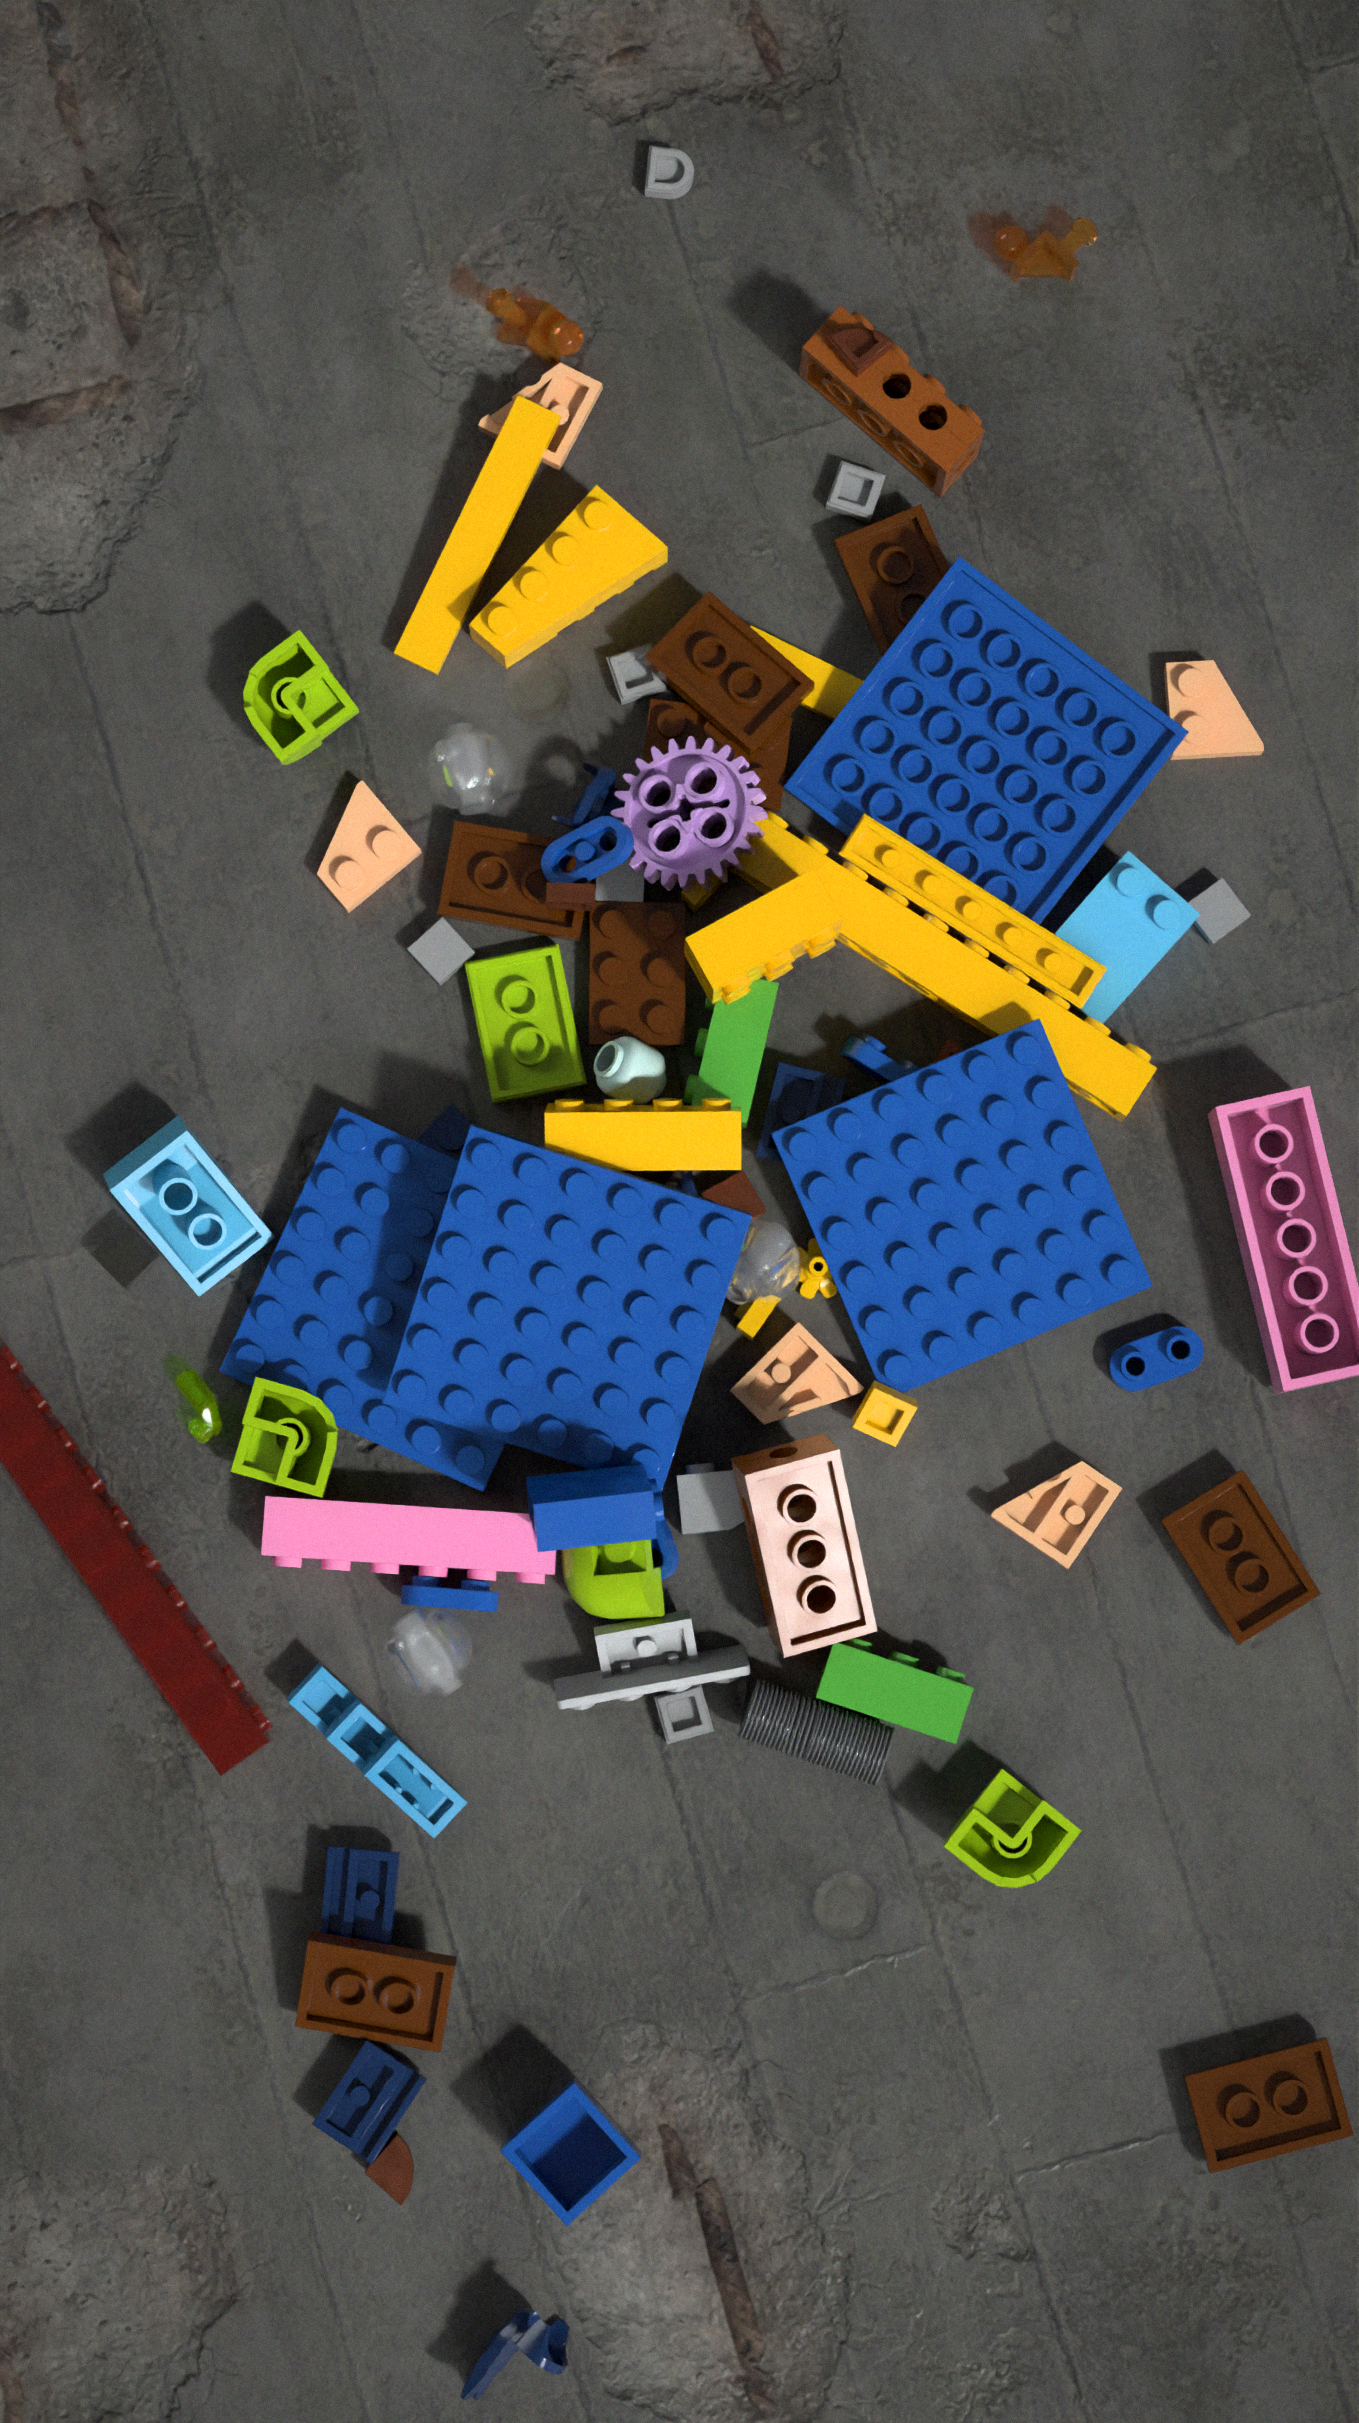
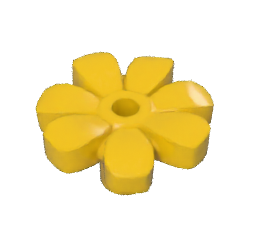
M816 1238L809 1240L808 1251L801 1247L794 1248L790 1254V1259L797 1266L787 1271L788 1281L793 1284L802 1282L800 1295L806 1299H812L818 1289L826 1299L834 1296L837 1293V1288ZM820 1265L822 1270L816 1271L814 1266Z

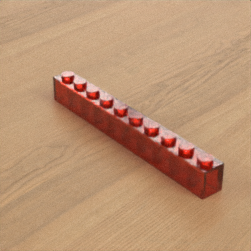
M6 1345L0 1349V1460L219 1775L227 1774L273 1741L268 1733L274 1727L271 1720L258 1703L250 1707L240 1691L246 1685L230 1663L224 1667L221 1666L212 1653L218 1645L202 1623L196 1627L191 1623L184 1612L190 1607L186 1598L174 1583L166 1587L156 1572L162 1568L160 1561L146 1543L138 1547L128 1532L134 1528V1524L118 1503L111 1508L101 1493L102 1490L107 1488L103 1479L91 1464L83 1468L73 1453L79 1448L77 1442L63 1424L57 1428L53 1425L45 1413L51 1409V1405L35 1384L28 1389L18 1374L24 1367L12 1349Z

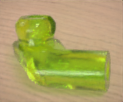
M188 1369L176 1378L175 1385L199 1415L188 1423L189 1431L199 1443H206L213 1435L216 1437L219 1435L222 1429V1421L215 1395L194 1369Z

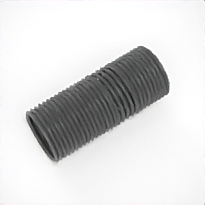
M759 1678L750 1696L738 1736L739 1738L743 1737L744 1740H752L753 1743L757 1742L758 1745H766L767 1748H775L776 1751L780 1750L781 1753L785 1750L786 1755L790 1754L791 1751V1756L796 1755L797 1759L801 1758L802 1755L803 1761L808 1760L813 1765L817 1763L818 1766L822 1765V1768L826 1767L827 1770L831 1768L836 1773L840 1771L841 1774L845 1773L850 1778L854 1776L859 1781L863 1780L864 1783L868 1781L869 1784L872 1783L875 1786L879 1782L884 1770L896 1729L894 1726L891 1727L890 1724L886 1726L885 1723L881 1724L876 1719L872 1721L871 1718L863 1717L862 1714L858 1716L857 1713L849 1712L848 1709H840L839 1706L835 1708V1705L831 1706L830 1703L826 1704L825 1701L819 1700L817 1702L816 1698L811 1699L810 1696L806 1698L805 1694L794 1693L793 1690L789 1691L788 1688H780L779 1685L775 1686L774 1683H766L765 1680L761 1681Z

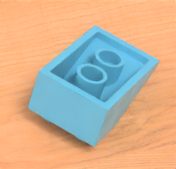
M1129 850L1054 934L1108 968L1082 1009L1069 1002L1084 1017L1094 1018L1102 1024L1201 915Z
M180 1115L103 1173L110 1192L198 1296L205 1293L275 1238L264 1221Z

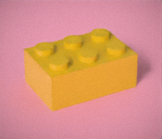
M813 868L686 937L684 955L711 1004L723 999L725 1005H728L751 992L749 986L761 977L765 976L767 981L770 982L792 970L794 967L791 963L805 953H808L812 959L833 948L836 945L834 940L839 935L843 918L818 873Z

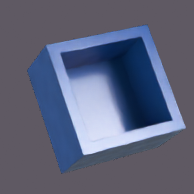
M576 2076L502 2143L500 2149L501 2153L566 2226L641 2159V2150Z

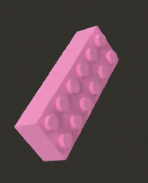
M1310 1086L1215 1107L1208 1113V1119L1274 1393L1280 1394L1359 1376V1286Z

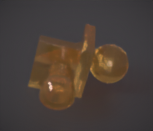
M1079 217L1071 224L1072 231L1060 242L1046 229L1028 246L1029 241L1025 231L1018 226L1007 225L996 233L993 247L1001 259L1013 261L1009 278L1014 283L1021 277L1062 278L1069 284L1075 278L1080 263L1073 255L1084 244L1090 246L1098 238V231L1089 219Z
M503 287L494 289L486 298V310L494 317L502 316L506 319L497 337L503 344L526 346L550 366H556L562 355L569 356L575 354L583 345L584 334L581 327L545 300L517 297L514 302L513 295Z

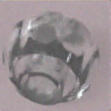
M458 723L449 726L444 730L445 737L434 745L426 757L423 768L426 788L441 804L451 809H459L462 815H476L487 812L497 805L496 799L503 795L512 780L514 762L510 750L501 739L487 731L473 730L470 723Z
M752 1219L750 1221L726 1297L731 1302L739 1305L745 1303L752 1305L754 1301L762 1303L780 1302L794 1292L799 1284L801 1274L800 1253L791 1234L783 1226L760 1219Z
M418 1607L388 1628L393 1638L384 1645L383 1666L388 1678L397 1688L413 1695L437 1692L442 1699L465 1684L461 1674L472 1658L473 1641L469 1629L459 1617L440 1609L426 1615L423 1609Z

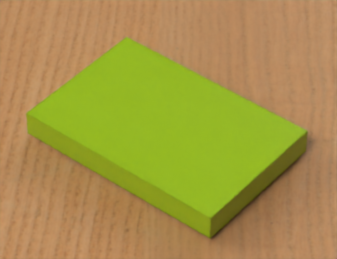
M559 944L465 962L492 1103L498 1104L587 1086Z

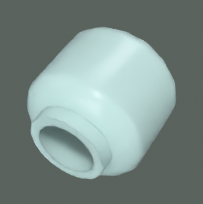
M622 1036L614 1041H609L597 1053L594 1061L597 1085L605 1094L615 1099H633V1105H643L652 1098L659 1096L666 1085L667 1077L665 1074L666 1065L664 1057L657 1049L634 1037Z

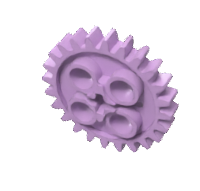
M689 736L685 749H681L674 739H670L668 745L669 753L663 755L659 749L653 746L651 753L654 761L648 764L639 758L635 760L637 767L641 771L638 776L624 773L623 778L631 787L629 791H615V796L625 806L612 810L611 815L627 824L631 829L634 837V846L629 856L632 857L629 865L637 873L645 869L644 877L649 883L653 884L661 877V885L666 890L671 891L677 880H679L680 887L686 893H690L694 880H698L705 890H710V876L716 874L720 880L726 883L728 882V875L725 868L731 865L739 871L744 869L742 862L738 858L741 853L756 855L757 852L749 844L750 838H764V832L755 825V822L767 819L768 814L762 807L755 805L763 802L767 797L761 788H754L761 780L754 771L746 772L750 764L743 756L734 759L735 752L729 745L726 744L718 752V745L712 738H708L702 749H700L696 739L693 736ZM712 777L717 778V783L712 791L706 794H698L700 784L704 780ZM665 790L671 791V796L666 804L660 807H653L654 798L658 793ZM726 801H730V804H729L728 807H726V808H719V807L723 806V804H724ZM695 808V810L691 811L690 813L691 819L688 821H684L683 819H686L689 815L688 809ZM656 820L660 821L656 823L652 828L649 827L651 822ZM726 822L727 827L720 837L708 839V832L714 824ZM680 835L679 845L669 852L662 851L664 841L668 837Z

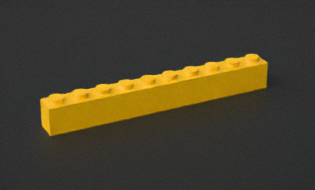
M765 810L768 818L755 822V825L764 832V838H750L749 844L757 852L756 855L741 853L738 858L742 862L744 869L739 871L730 865L726 868L728 871L764 894H767L815 868L843 918L839 935L836 938L837 941L990 1039L1033 1020L1040 1019L1069 1089L1120 1122L1124 1120L1157 1070V1067L1149 1063L1152 1057L1146 1051L1129 1042L1124 1047L1108 1037L1111 1033L1110 1029L1101 1022L1088 1016L1084 1021L1068 1011L1070 1004L1062 997L1048 990L1044 995L1027 985L1030 979L1024 973L1010 965H1005L1003 969L987 959L990 954L982 946L970 939H965L961 943L947 934L949 927L943 921L929 913H925L923 917L919 916L907 908L909 902L901 894L888 887H885L883 891L875 888L866 882L869 876L859 867L847 861L842 866L826 856L828 849L821 843L806 835L802 840L786 831L788 824L782 818Z

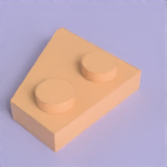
M560 362L543 374L539 382L532 386H526L512 396V401L493 415L487 414L478 424V429L497 439L518 395L561 415L562 419L541 461L560 471L603 389L602 383Z
M1214 660L1170 662L1164 665L1167 715L1189 731L1170 756V760L1261 755L1264 752L1263 742Z
M362 780L355 787L317 872V876L344 909L350 913L417 858L422 851Z
M798 1322L730 1392L763 1425H767L857 1395L864 1387Z
M1081 1461L993 1510L989 1517L1064 1568L1069 1569L1122 1488Z

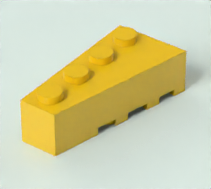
M596 485L469 624L471 639L505 669H508L557 636L559 631L576 620L580 621L592 613L595 607L616 593L619 595L634 585V581L649 571H655L667 563L668 547Z
M677 1098L653 1099V1105H633V1099H605L604 1104H584L582 1099L555 1100V1103H548L544 1113L545 1147L619 1171L741 1170V1107L731 1106V1099L705 1098L702 1099V1106L682 1105V1099Z

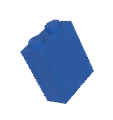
M643 1464L526 1477L530 1525L538 1552L657 1539L656 1522L664 1521L662 1494L658 1492L656 1479H648Z

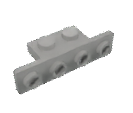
M684 1610L668 1613L662 1617L641 1618L593 1627L601 1670L557 1678L554 1680L558 1709L584 1710L599 1702L616 1699L620 1701H633L644 1694L664 1690L668 1692H681L689 1689L692 1685L707 1682L730 1683L737 1680L740 1676L749 1675L751 1671L746 1647L743 1644L697 1652L690 1611Z

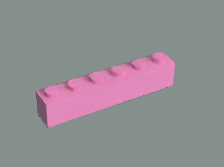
M265 1496L261 1555L273 1556L272 1566L301 1568L302 1558L320 1559L321 1569L350 1571L351 1562L370 1563L371 1573L399 1574V1565L419 1566L418 1576L446 1578L448 1568L467 1569V1579L496 1581L497 1571L515 1572V1582L545 1584V1575H556L557 1550L537 1551L529 1514Z

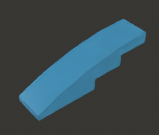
M320 1662L286 1697L288 1703L324 1734L325 1738L356 1765L364 1776L433 1838L468 1803L422 1757Z

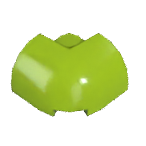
M300 629L260 658L249 671V676L243 690L244 710L253 728L283 765L293 763L322 745L324 738L359 713V708L332 675L327 664Z
M255 1377L242 1421L244 1428L231 1472L323 1498L337 1451L338 1429L332 1412L321 1399L304 1390Z
M651 1539L560 1550L563 1578L569 1595L587 1613L599 1618L614 1620L665 1616L660 1567H653Z
M1000 1768L974 1803L967 1807L943 1842V1847L981 1878L999 1887L1019 1888L1038 1882L1049 1873L1082 1830L1046 1801L1038 1798L1004 1769Z

